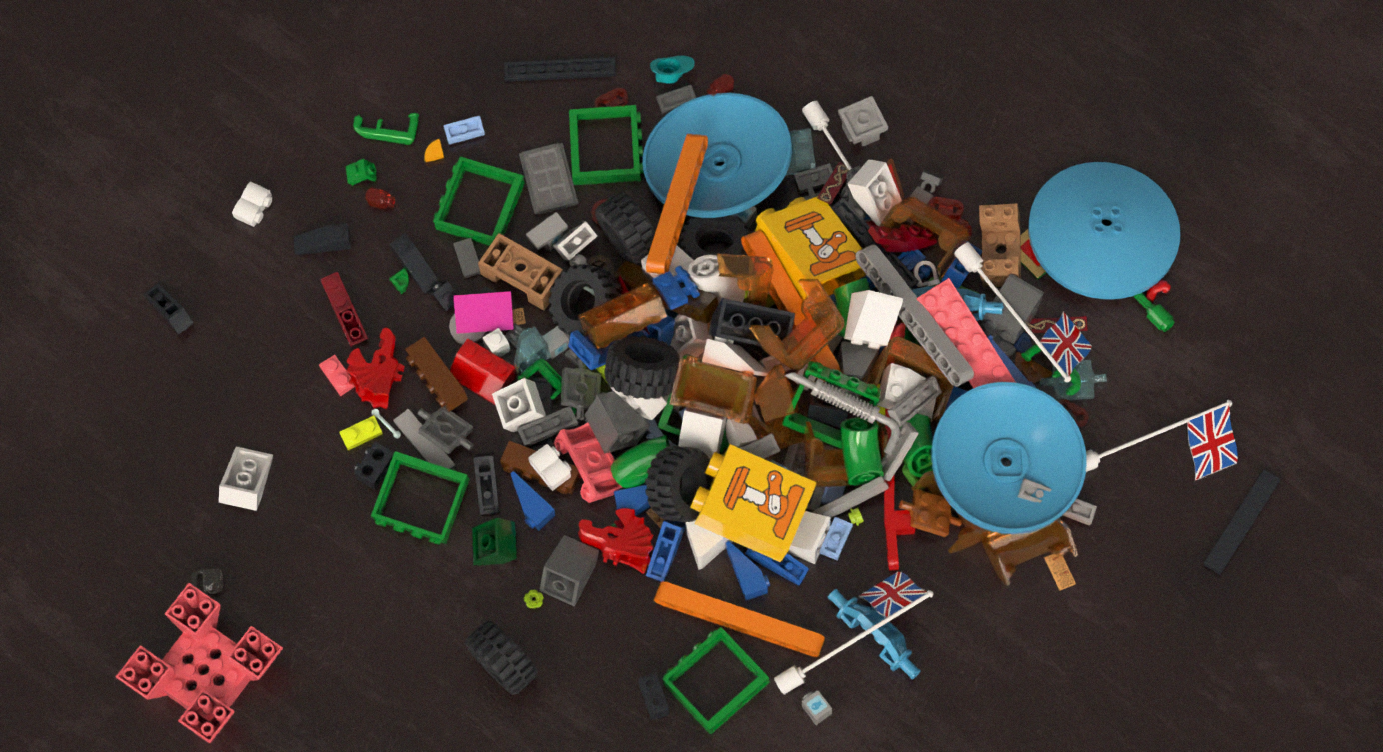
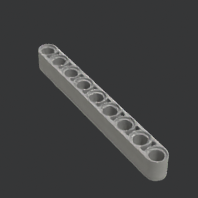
M870 245L856 252L857 263L880 293L903 298L898 316L953 386H959L971 380L974 376L972 367L927 309L916 299V295L876 245Z

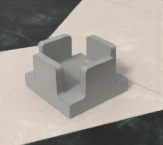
M873 96L838 110L842 120V128L849 142L853 141L854 144L861 142L862 146H866L878 141L880 133L888 130V125Z

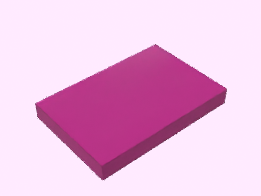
M511 291L454 295L457 334L494 331L497 328L500 330H514Z

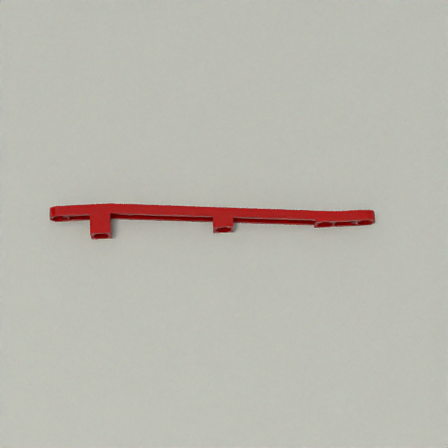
M889 342L886 346L885 368L891 363L895 364V355L890 348ZM885 408V416L890 418L888 414L889 409ZM885 425V448L892 433L887 425ZM894 476L891 481L885 480L889 489L884 491V523L889 571L899 570L896 535L915 534V528L910 526V512L908 510L894 511Z

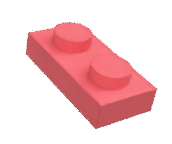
M336 355L319 364V367L340 396L354 388L352 384H349L350 375L346 372V369Z

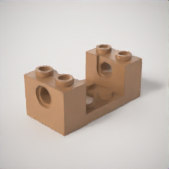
M1018 204L979 206L983 259L981 270L995 287H1002L1010 274L1021 279V234ZM1000 246L1007 248L1003 254L997 253L996 250ZM980 275L983 287H990Z
M498 233L478 263L482 276L496 284L501 278L527 293L528 302L544 311L549 305V297L552 294L550 292L551 287L555 286V279L561 277L560 274L563 271L560 267ZM518 264L526 266L525 270L521 272L515 268Z

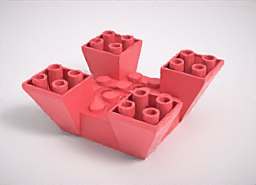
M188 583L165 613L183 634L162 660L140 645L117 674L116 678L147 700L163 696H169L187 709L178 721L202 739L211 743L233 715L234 711L230 706L250 681L259 680L283 647L252 626L238 644L216 630L221 605ZM221 653L218 659H213L215 654ZM189 658H194L192 663L185 664ZM204 669H209L207 674L201 675ZM219 680H225L222 685H216ZM196 684V689L190 691V686Z

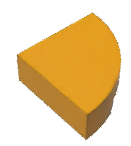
M440 139L433 141L427 147L425 152L426 162L444 158Z

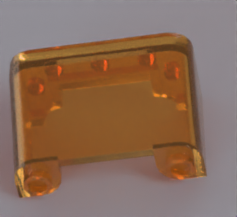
M687 356L686 359L681 358L679 361L669 404L727 417V419H734V422L741 424L750 423L757 378L750 371L742 370V373L698 362V358Z

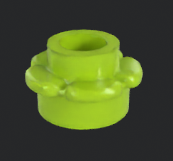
M850 508L851 513H848L852 524L856 523L859 526L860 523L864 522L858 508L853 510Z
M530 590L524 597L526 605L534 609L540 607L544 599L543 594L537 590Z

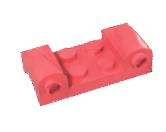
M589 423L571 430H560L554 442L555 448L562 454L569 452L584 481L580 491L581 497L591 503L613 496L614 491L625 489L612 476L611 464L614 458L611 452L604 454Z

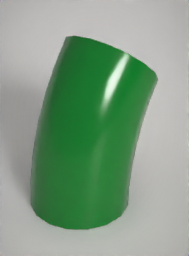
M867 278L851 282L833 290L836 301V316L832 331L843 338L845 337L852 293L870 290Z
M915 414L907 422L911 423L919 434L904 457L903 462L912 475L925 477L933 473L931 461L933 440L931 418L926 415Z
M859 417L846 419L841 423L843 459L847 480L850 485H864L880 476H884L879 449L878 424L876 421L872 424L867 421L868 419L864 420V418L861 419Z
M660 436L640 443L615 459L611 464V473L615 481L626 489L642 486L648 477L647 470L651 467L652 459L656 458V455L661 450L663 451L664 448L670 446L667 436Z

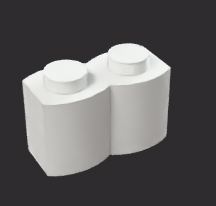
M249 182L242 197L234 207L232 212L234 218L253 227L256 223H260L263 218V210L266 207L268 208L272 202L270 190Z
M546 444L528 458L535 471L553 491L571 478V468L566 461L562 462L558 458L560 454L554 446L550 447Z

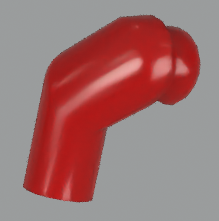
M1160 280L1148 289L1145 297L1153 303L1158 292L1167 293L1171 286L1167 281Z

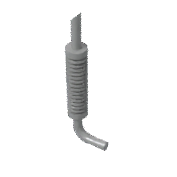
M795 372L785 375V377L812 389V395H818V398L822 397V400L825 399L826 402L828 400V403L832 402V405L836 404V407L839 405V408L843 407V410L846 409L847 412L850 411L849 413L853 412V415L857 414V417L860 415L861 419L864 417V420L868 419L867 421L872 424L874 420H877L887 425L892 433L884 452L887 454L892 453L899 438L900 429L896 421L878 413L879 407H872L873 404L869 405V402L866 404L865 400L862 402V399L858 400V397L855 398L854 395L852 397V394L848 395V392L844 393V390L841 392L840 388L837 390L838 387L834 388L833 385L830 386L831 384L827 385V382L823 383V380L819 378L814 382Z

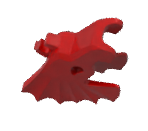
M384 328L380 334L381 341L379 347L381 349L375 351L371 363L365 361L359 348L353 350L347 359L349 366L346 372L351 375L349 384L355 387L361 401L370 402L374 409L377 407L388 408L392 384L394 381L402 380V375H399L397 372H404L405 368L393 357L395 335L389 328Z
M621 508L616 510L615 513L620 519L614 522L617 528L607 526L603 529L595 528L590 520H581L579 522L580 530L578 531V536L581 542L601 549L604 556L603 562L607 563V559L613 560V565L617 566L621 562L645 574L646 568L651 561L649 552L653 549V545L650 543L653 535L649 527L645 526L644 518L635 516L634 509Z

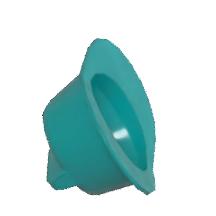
M689 56L659 58L650 63L651 70L655 72L656 81L663 83L676 82L682 76V73L690 71L695 66V61Z

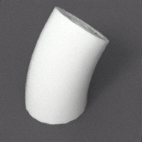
M704 255L691 262L688 272L692 282H695L697 285V290H703L716 295L718 303H720L722 298L743 302L745 284L741 278L732 275L727 270L722 258L716 255Z

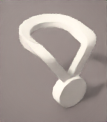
M921 261L916 264L913 272L919 281L918 287L932 286L940 283L934 264L929 261ZM926 264L931 267L934 280L922 283L918 270L920 266Z

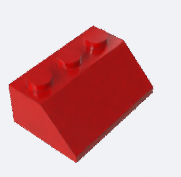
M468 338L457 352L450 372L460 384L494 405L496 404L492 394L509 386L517 376L513 365Z

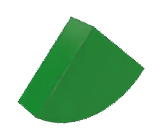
M403 268L389 278L400 294L405 292L409 284L407 270Z

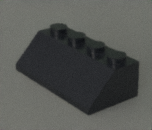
M722 298L712 315L708 335L788 351L795 313Z

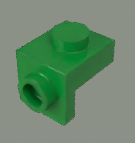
M362 159L346 166L348 184L354 185L366 179L371 181L377 180V170L372 162Z

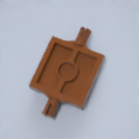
M916 489L913 492L912 503L900 501L899 508L910 512L911 527L946 537L949 534L950 524L958 527L962 524V519L951 515V505L944 497Z

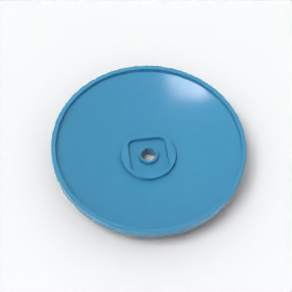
M717 93L692 99L669 112L651 132L643 153V170L648 186L656 198L665 204L686 135H707V150L686 215L700 218H716L742 212L767 198L778 187L789 169L792 157V142L783 118L767 103L748 95ZM718 162H724L723 165L716 166Z
M1089 162L1069 167L1053 176L1044 184L1036 195L1031 207L1028 235L1036 259L1056 282L1073 292L1091 298L1122 299L1150 289L1166 275L1178 252L1180 224L1171 200L1153 180L1135 169L1120 164ZM1109 220L1111 225L1105 226L1101 221Z
M995 382L966 392L956 399L945 411L936 427L932 440V469L943 496L962 517L989 531L1003 534H1023L1052 524L1074 503L1085 479L1087 467L1086 449L1083 437L1074 419L1053 397L1025 384ZM1008 458L1011 465L1008 467L1003 466L1001 459ZM1024 478L1052 489L1050 492L1037 489L1031 495L1042 500L1040 503L1018 497ZM1038 490H1042L1044 495L1038 498L1035 493Z

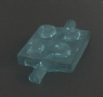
M1082 360L1075 366V370L1080 375L1081 387L1074 395H1066V389L1073 384L1071 381L1065 382V378L1062 375L1058 378H1040V385H1052L1057 395L1056 401L1094 399L1095 382H1106L1107 379L1106 374L1094 375L1091 360ZM1052 364V371L1054 374V372L1057 371V368Z

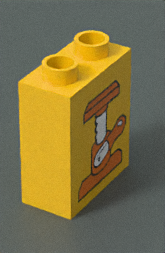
M799 197L793 200L785 209L776 212L773 208L763 211L756 218L757 227L755 231L761 230L764 233L805 307L834 294V289L866 276V273L856 261V252L862 250V248L828 203L817 199V197L809 200Z
M731 444L724 455L714 452L705 471V474L714 477L709 490L699 486L690 508L699 511L694 524L781 562L789 551L816 482Z

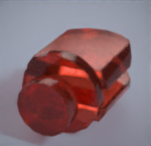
M727 74L720 76L710 84L707 94H711L714 99L717 93H730L734 89L733 78Z
M370 188L365 195L366 201L372 207L386 209L387 207H393L395 203V197L390 196V193L385 190Z

